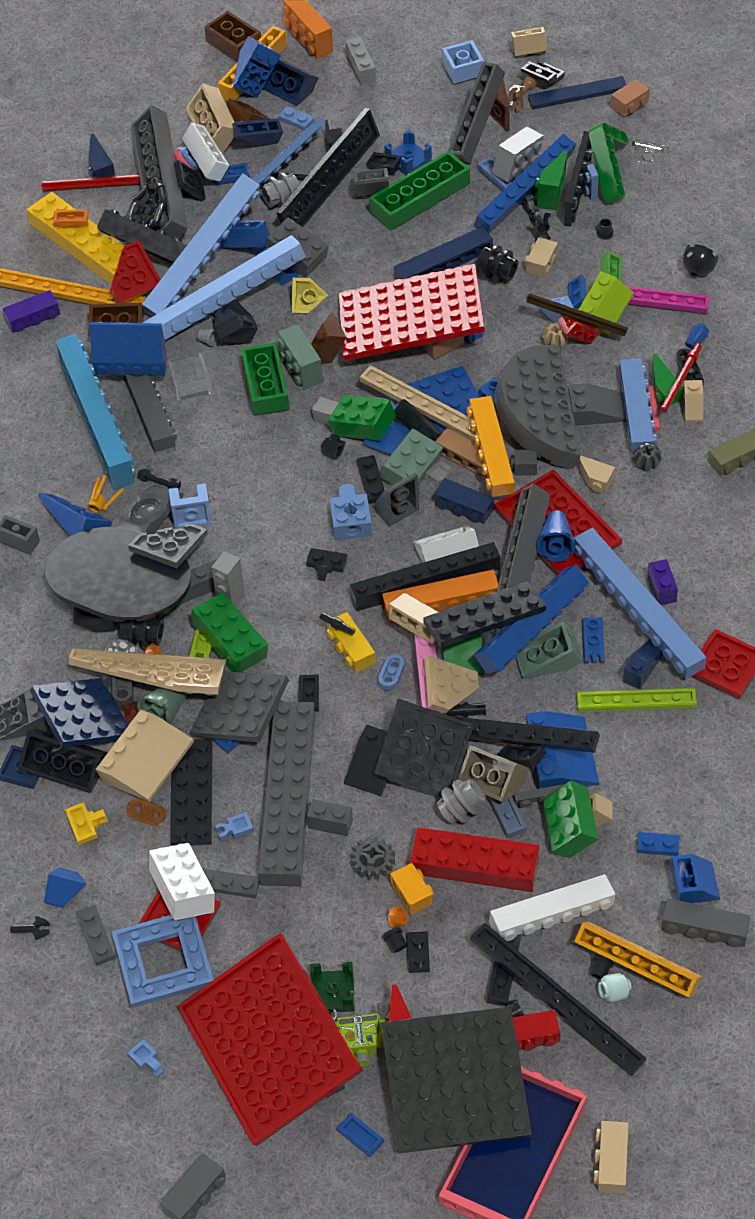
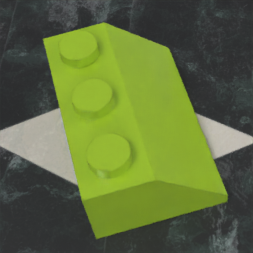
M600 271L578 310L618 323L634 292L617 277ZM587 324L588 326L599 329L600 333H603L605 335L610 336L612 333L610 331Z

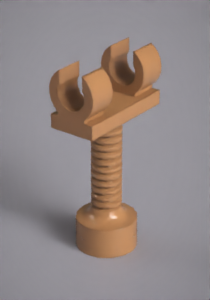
M528 75L523 80V86L513 84L509 89L510 97L513 94V102L510 103L511 111L513 108H516V112L521 110V107H524L523 95L527 90H532L537 85L535 77Z

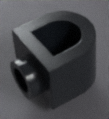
M330 434L321 444L322 453L337 460L342 454L346 442L340 440V436Z

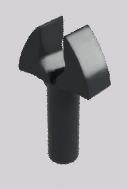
M35 916L36 921L33 924L11 925L10 932L33 933L35 940H39L50 933L49 929L40 930L39 928L41 926H50V923L42 917Z

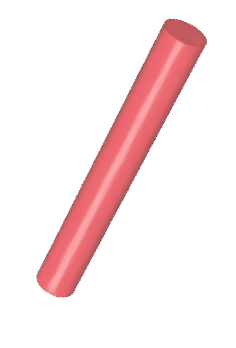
M649 386L647 390L650 393L649 405L652 406V420H654L655 432L661 430L657 402L654 397L655 390L653 386Z

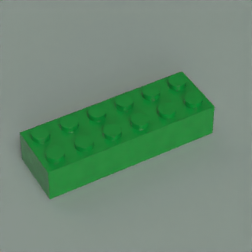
M447 151L370 196V212L390 230H393L470 184V168L450 151Z

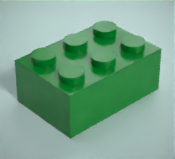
M343 395L329 417L328 422L333 433L340 437L381 441L396 417V413L388 399Z
M569 781L543 799L552 852L571 858L599 840L588 787L574 781Z

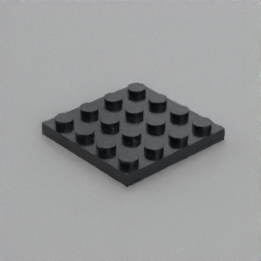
M398 698L373 775L443 798L441 794L443 789L449 788L454 790L452 785L457 780L474 724Z

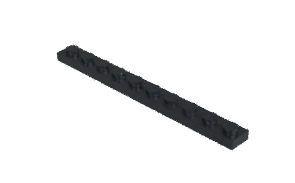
M484 923L471 935L470 940L551 1009H555L558 1015L628 1074L633 1076L647 1060L644 1055L490 926Z

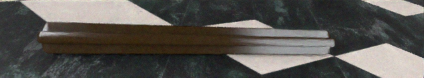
M529 293L526 302L621 336H625L628 331L627 326Z

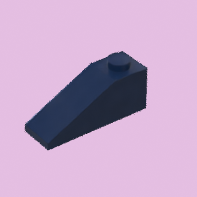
M279 118L232 123L237 139L261 145L277 144L283 134Z
M93 133L90 135V167L88 172L94 178L115 176L114 164Z
M651 639L633 654L623 671V682L641 690L663 656V652L659 647L653 645Z

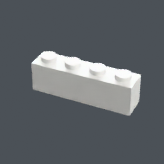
M191 122L182 140L191 152L192 157L196 160L198 167L204 173L205 178L211 181H220L229 164L205 126Z

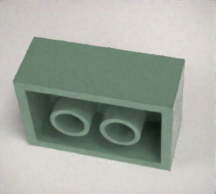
M296 324L278 331L279 339L277 342L280 347V359L282 362H286L289 373H293L296 384L301 385L302 389L306 390L323 383L321 359L299 325Z
M412 428L383 465L381 478L394 485L416 472L418 474L419 487L440 460L443 447Z

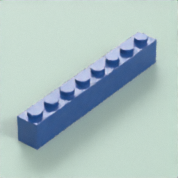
M562 134L477 215L474 226L476 228L483 226L490 234L524 201L525 195L532 194L537 189L535 188L536 180L540 178L541 172L564 150L568 151V159L573 154L576 143L565 134Z
M577 564L564 568L538 593L546 604V611L505 625L474 654L487 674L492 672L499 673L505 669V664L517 657L516 653L529 645L528 641L536 638L540 634L539 631L551 624L550 620L559 616L563 612L562 608L569 606L573 602L574 597L584 592L583 588L589 582Z

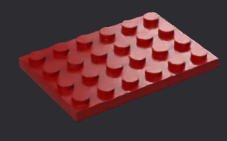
M554 469L494 504V509L513 527L521 490L531 484H535L550 494L545 521L549 513L561 511L566 515L573 538L593 528L612 550L622 544V538ZM537 553L557 575L564 568L576 564L579 569L585 567L584 561L580 556H576L575 553H571L568 559L559 562L549 561L547 557Z

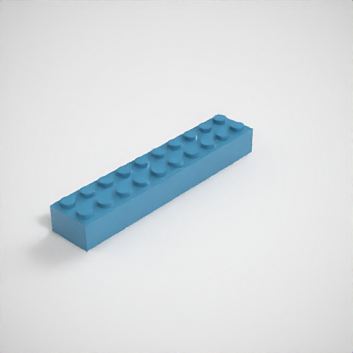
M76 334L55 340L60 364L113 490L134 484L133 476H136L132 465L134 464L132 456L126 452L128 451L125 440L122 441L121 439L122 433L120 428L115 426L117 422L115 416L110 414L111 408L109 403L104 401L106 400L103 389H99L101 386L98 377L94 376L93 365L88 364L90 360L87 352H83L85 349L82 340H78Z

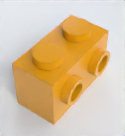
M413 863L390 873L391 885L410 915L433 905V889L429 884H425L421 870L419 868L416 869Z

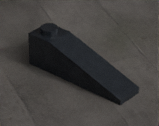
M236 299L215 310L214 331L219 341L251 343L258 327L253 316Z

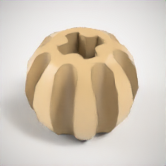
M559 323L547 325L542 335L545 345H558L560 348L565 346L569 338L565 336Z

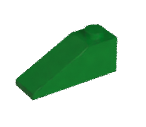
M654 353L652 357L654 397L658 403L663 405L676 378L659 356ZM682 385L671 405L683 400L684 388Z

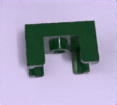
M343 962V970L322 971L320 963L310 964L311 982L329 1013H332L333 1009L336 1012L355 1011L353 962Z

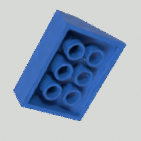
M90 322L91 354L95 375H166L168 359L162 323Z
M549 711L526 714V724L587 730L584 716ZM544 748L547 754L534 767L539 789L566 784L569 781H574L586 787L599 785L593 753Z

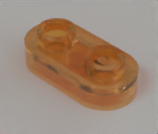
M140 798L133 799L127 804L126 811L132 819L150 825L161 824L166 819V810L159 804ZM137 805L141 807L140 812L136 809ZM155 811L159 812L158 818L155 816Z

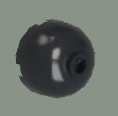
M695 244L694 247L687 245L682 257L683 266L691 276H705L716 267L718 255L715 257L713 250L699 244Z

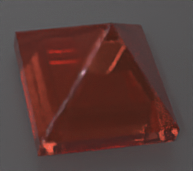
M138 701L122 705L128 724L139 713L137 709Z

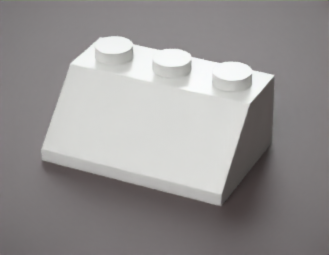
M468 526L413 541L422 563L479 546L475 529Z

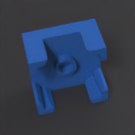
M411 130L403 133V144L392 150L391 142L384 146L385 154L400 155L402 157L398 170L405 176L432 161V147L425 143V149L423 150L416 145L415 134Z

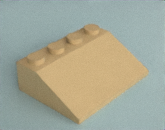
M140 710L98 765L96 771L103 783L150 802L194 740L160 717Z

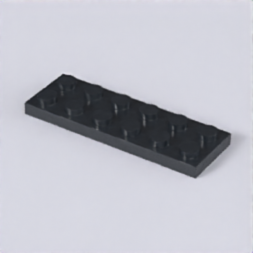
M588 131L583 132L565 199L564 226L571 227L572 221H576V208L579 209V197H582L583 194L582 185L586 183L584 173H586V167L589 165L588 161L591 162L593 152L590 151L592 146Z
M526 581L423 617V623L442 648L546 611V604L530 583Z
M212 738L193 739V744L172 771L171 846L189 843L190 846L212 845Z

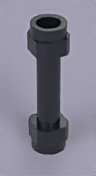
M140 468L137 478L141 479V481L147 482L149 480L167 486L168 489L178 488V491L181 488V481H178V479H167L152 474L150 470Z

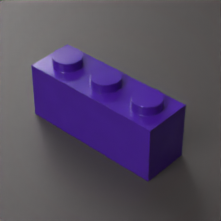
M51 290L2 308L4 319L12 333L61 315L58 302Z

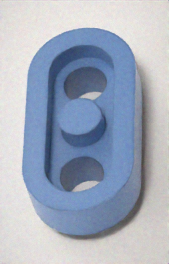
M390 655L386 658L378 677L379 686L382 689L392 690L397 687L405 667L404 659L401 656Z

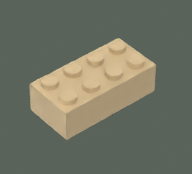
M202 83L186 107L192 123L205 126L223 154L236 136L232 127L234 120L219 89Z

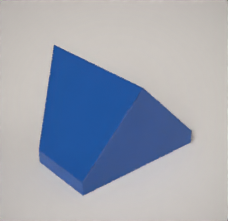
M59 867L48 875L44 903L64 908L65 904L87 884L79 872Z

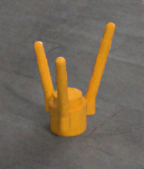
M103 475L102 480L100 477L97 478L88 503V509L94 513L99 514L102 510L106 512L108 507L124 491V488H121L105 503V498L100 493L107 478L106 475Z

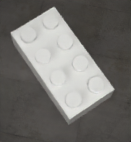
M189 843L149 851V871L174 920L214 913L215 893Z

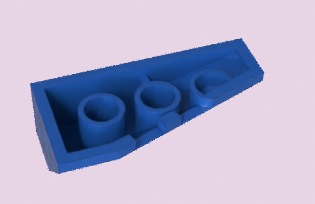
M41 492L38 494L39 498L67 533L71 535L93 528L110 527L113 521L100 514L86 512V508L72 505L70 501L54 494Z

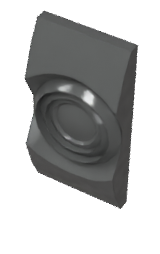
M153 485L141 492L132 510L121 516L116 527L140 534H153L172 511L169 489ZM178 491L179 498L181 499L184 496L183 492Z

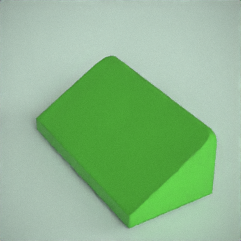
M607 251L601 257L600 271L617 277L621 281L622 257Z

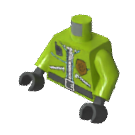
M380 1003L377 1005L380 1017H378V1014L337 1018V1012L333 1009V1019L335 1021L337 1018L335 1023L361 1067L367 1066L369 1064V1055H376L377 1048L382 1047L384 1044L381 1022H389L387 1013L390 1011V1005L388 1003L386 1012L380 1010Z

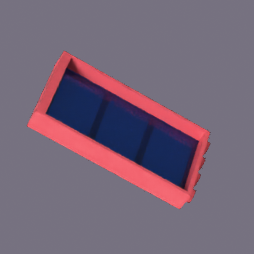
M521 1066L532 1137L464 1145L439 1194V1204L471 1219H532L587 1105V1096L578 1089L572 1090L567 1088L559 1081H551L544 1078L542 1074L538 1072L532 1073Z

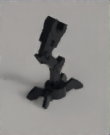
M525 195L524 202L528 212H530L531 221L537 220L535 223L537 230L535 241L544 233L548 239H551L547 232L550 229L548 218L551 212L544 213V217L541 219L539 209H535L533 195Z

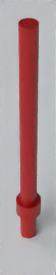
M695 344L693 350L688 353L686 363L660 408L662 413L668 411L690 368L699 358V352L702 348L700 344Z

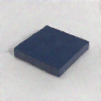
M11 745L0 768V781L34 789L40 776L18 769L23 748ZM41 753L42 759L45 760L46 754Z

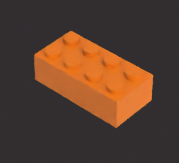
M283 0L284 25L292 31L294 37L300 40L302 46H305L308 52L314 55L316 59L333 53L332 27L307 0Z

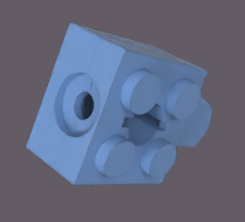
M351 484L340 486L339 497L330 498L335 541L372 536L367 494L357 495L354 485Z

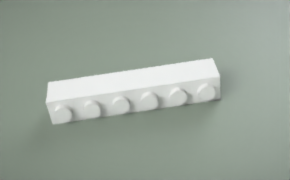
M604 874L490 911L489 924L506 941H510L521 933L522 935H529L541 928L547 929L560 922H569L575 917L588 916L600 909L606 910L614 904L616 894Z

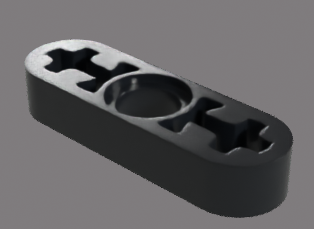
M682 348L677 352L676 361L680 371L686 363L684 356L687 357L691 351L690 349ZM695 362L691 367L695 371L688 372L685 381L695 378V380H702L703 385V376L697 362Z

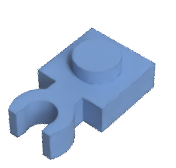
M247 812L227 818L228 824L220 823L215 826L216 832L225 831L219 834L220 841L226 840L232 834L236 839L254 832Z

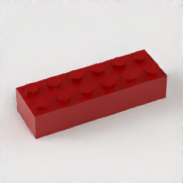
M417 827L410 864L413 863L416 869L419 868L423 876L533 892L539 862L540 845Z

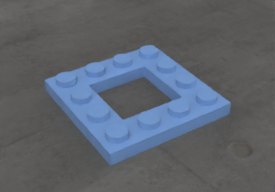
M172 915L112 931L132 1008L197 990L213 981L195 916L174 920ZM179 936L188 968L147 980L138 947Z

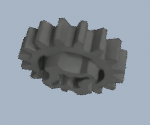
M376 836L372 841L369 837L366 839L367 842L359 840V846L354 845V852H351V865L354 866L355 873L360 872L362 878L368 875L369 880H371L372 876L379 879L380 874L387 876V870L392 871V864H395V851L392 850L391 844L386 845L385 839L378 841Z

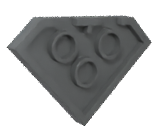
M189 523L184 524V528L173 530V527L157 530L158 533L138 534L128 547L131 552L178 568L208 534L206 528Z

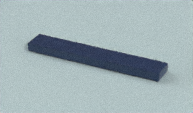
M623 76L528 94V99L534 110L613 94L627 84Z

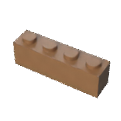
M447 428L435 441L443 447L441 456L487 479V476L482 473L483 461H479L478 457L479 446H475V442L472 439H468Z

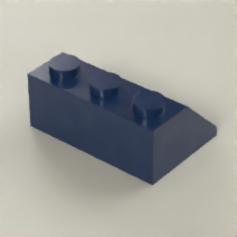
M279 59L263 89L298 106L313 92L318 77Z

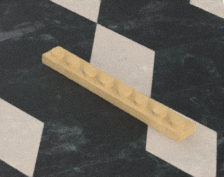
M371 365L360 376L362 383L398 402L406 399L421 414L474 441V435L476 434L471 431L470 421L472 419L468 418V416Z

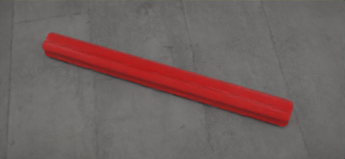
M139 175L45 181L42 182L41 187L43 191L140 185L141 183Z

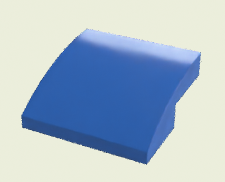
M392 422L381 441L365 439L363 444L365 447L391 456L411 430L408 427Z

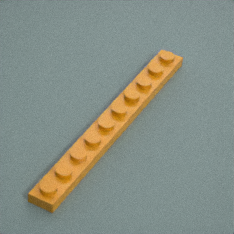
M0 268L1 287L37 294L51 290L54 297L87 304H116L108 289ZM139 296L125 303L142 302L143 304L146 297Z

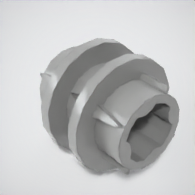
M283 172L279 173L278 181L274 177H269L267 184L262 187L265 202L270 208L277 206L280 209L300 183L293 173L289 175Z
M472 779L465 782L455 780L452 785L454 791L449 788L443 789L441 793L443 798L437 802L441 814L448 822L452 824L457 821L467 823L470 821L469 812L474 815L481 813L480 805L486 801L485 795L479 785Z

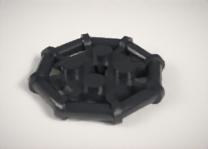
M147 182L141 191L132 196V202L124 217L130 216L139 224L146 223L153 230L156 226L159 227V221L165 207L168 205V201L165 197V186L162 183L152 184Z

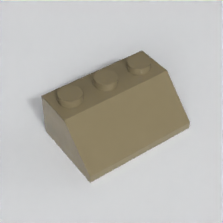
M470 745L457 780L465 782L472 779L479 785L484 795L505 802L522 788L529 768Z

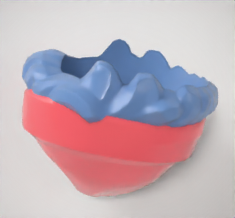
M181 146L174 151L175 161L180 160L193 170H200L187 147Z

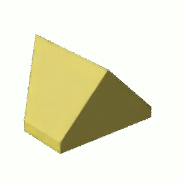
M293 277L292 313H309L328 296L311 278Z

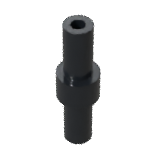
M324 612L320 614L319 619L330 624L335 630H341L351 636L354 635L355 629L345 624L340 618H334Z

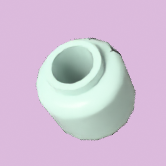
M622 973L605 975L598 984V991L601 998L607 1002L613 1003L625 1000L629 996V991H631V982Z

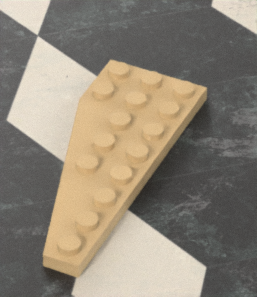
M72 648L69 655V665L187 694L204 693L206 695L219 694L226 669V659Z

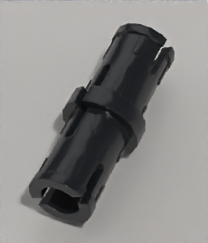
M463 702V704H457L450 709L446 715L464 716V718L472 715H486L485 702L474 704Z

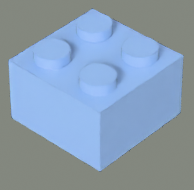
M473 40L442 48V64L454 84L477 78L484 60Z

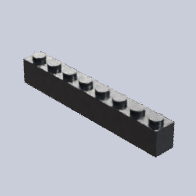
M492 542L351 583V599L356 611H361L383 604V593L490 570L497 571L500 570V554L495 543Z

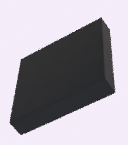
M180 160L174 162L178 187L201 202L205 200L202 176Z

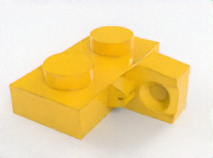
M84 802L65 809L79 845L97 839L95 829L99 828V825L108 822L103 809L94 813L93 811L88 812Z

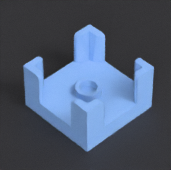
M206 483L197 485V497L180 499L178 488L169 489L175 529L184 528V524L189 523L195 525L212 523Z

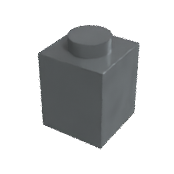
M515 450V457H511V469H515V476L537 475V452Z

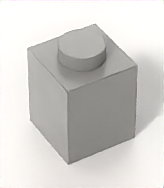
M320 397L312 407L314 421L330 426L328 419L339 402Z

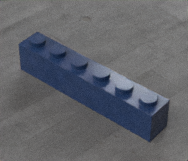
M483 226L393 266L394 279L402 280L413 276H421L437 268L440 271L450 268L454 269L478 258L485 247L491 249L493 247V238Z

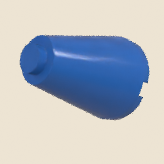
M561 511L549 513L537 541L538 553L553 562L564 561L575 551V541L566 515Z

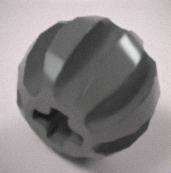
M645 443V445L637 447L634 453V461L640 469L645 468L646 471H649L651 468L655 469L659 465L661 452L656 445Z

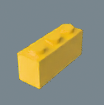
M348 612L337 617L355 629L353 636L341 630L337 631L327 623L328 630H326V634L329 640L335 642L338 653L344 655L346 665L349 668L352 667L355 673L376 663L375 651Z

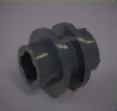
M495 245L491 249L485 247L477 261V267L482 269L483 277L491 278L493 276L494 282L497 283L502 282L503 279L511 281L516 274L519 264L518 260L513 258L511 250L506 249L503 251L499 245Z
M156 615L152 616L149 620L138 622L136 620H125V622L120 624L121 638H127L130 646L135 647L141 641L142 647L146 648L151 643L159 644L162 640L164 620L156 618Z

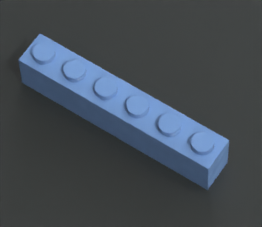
M641 358L620 360L619 365L631 454H634L637 447L645 445V443L657 445L656 434L652 432L655 431L654 420L650 419L652 417V406H648L650 403V393L646 392L648 390V379H644V376H646V366H642Z

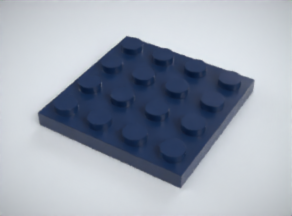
M102 678L33 685L30 692L61 748L117 741L129 726L119 707L115 704L109 690L104 686Z

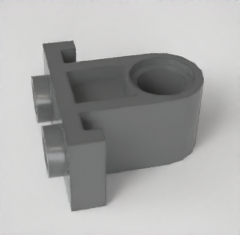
M102 673L103 684L108 690L109 687H112L114 702L120 711L130 710L134 706V685L139 684L140 687H144V683Z

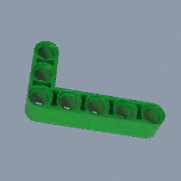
M602 123L589 130V138L603 198L610 205L625 198V190L615 151L628 145L629 139L624 131L607 123Z

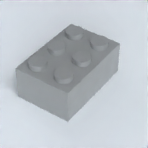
M526 126L498 146L492 173L506 182L517 178L538 158L539 150L542 147L543 135Z

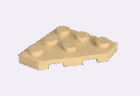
M431 656L425 659L429 709L447 713L479 688L478 672Z

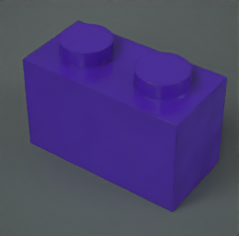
M667 559L648 563L647 576L658 603L665 605L677 602L678 587Z

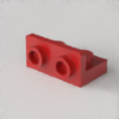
M561 316L558 320L565 336L584 343L591 344L600 334L599 329L588 326L583 322H577L572 318Z

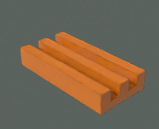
M56 210L54 211L53 225L54 227L88 226L89 211Z

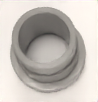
M201 328L198 331V341L207 343L209 346L217 344L218 337L213 328L210 330Z

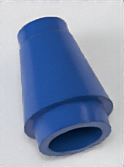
M701 323L694 325L685 343L686 347L693 350L695 344H700L708 337L709 329Z

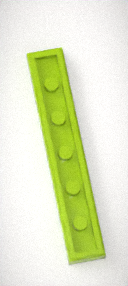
M695 688L577 692L578 712L697 708Z

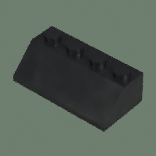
M36 728L27 732L18 769L91 793L100 778L96 768L108 752L88 745L61 748L54 734ZM41 753L46 754L45 760L42 759Z

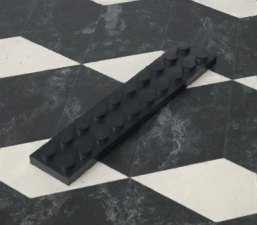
M364 108L276 212L281 224L287 218H290L301 227H304L377 140L380 133L369 108Z

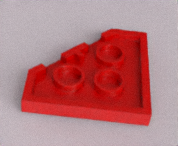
M139 240L122 248L109 290L116 303H125L153 291L161 280Z

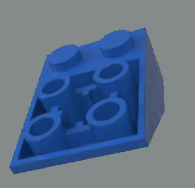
M248 36L240 50L233 86L257 98L281 55L271 47Z

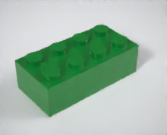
M270 343L241 348L254 415L289 410L288 393L277 344Z
M224 592L192 609V625L210 643L219 657L226 659V665L232 672H242L267 658V642Z

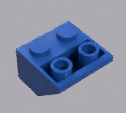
M694 854L672 857L671 872L677 900L688 903L720 900L711 861Z

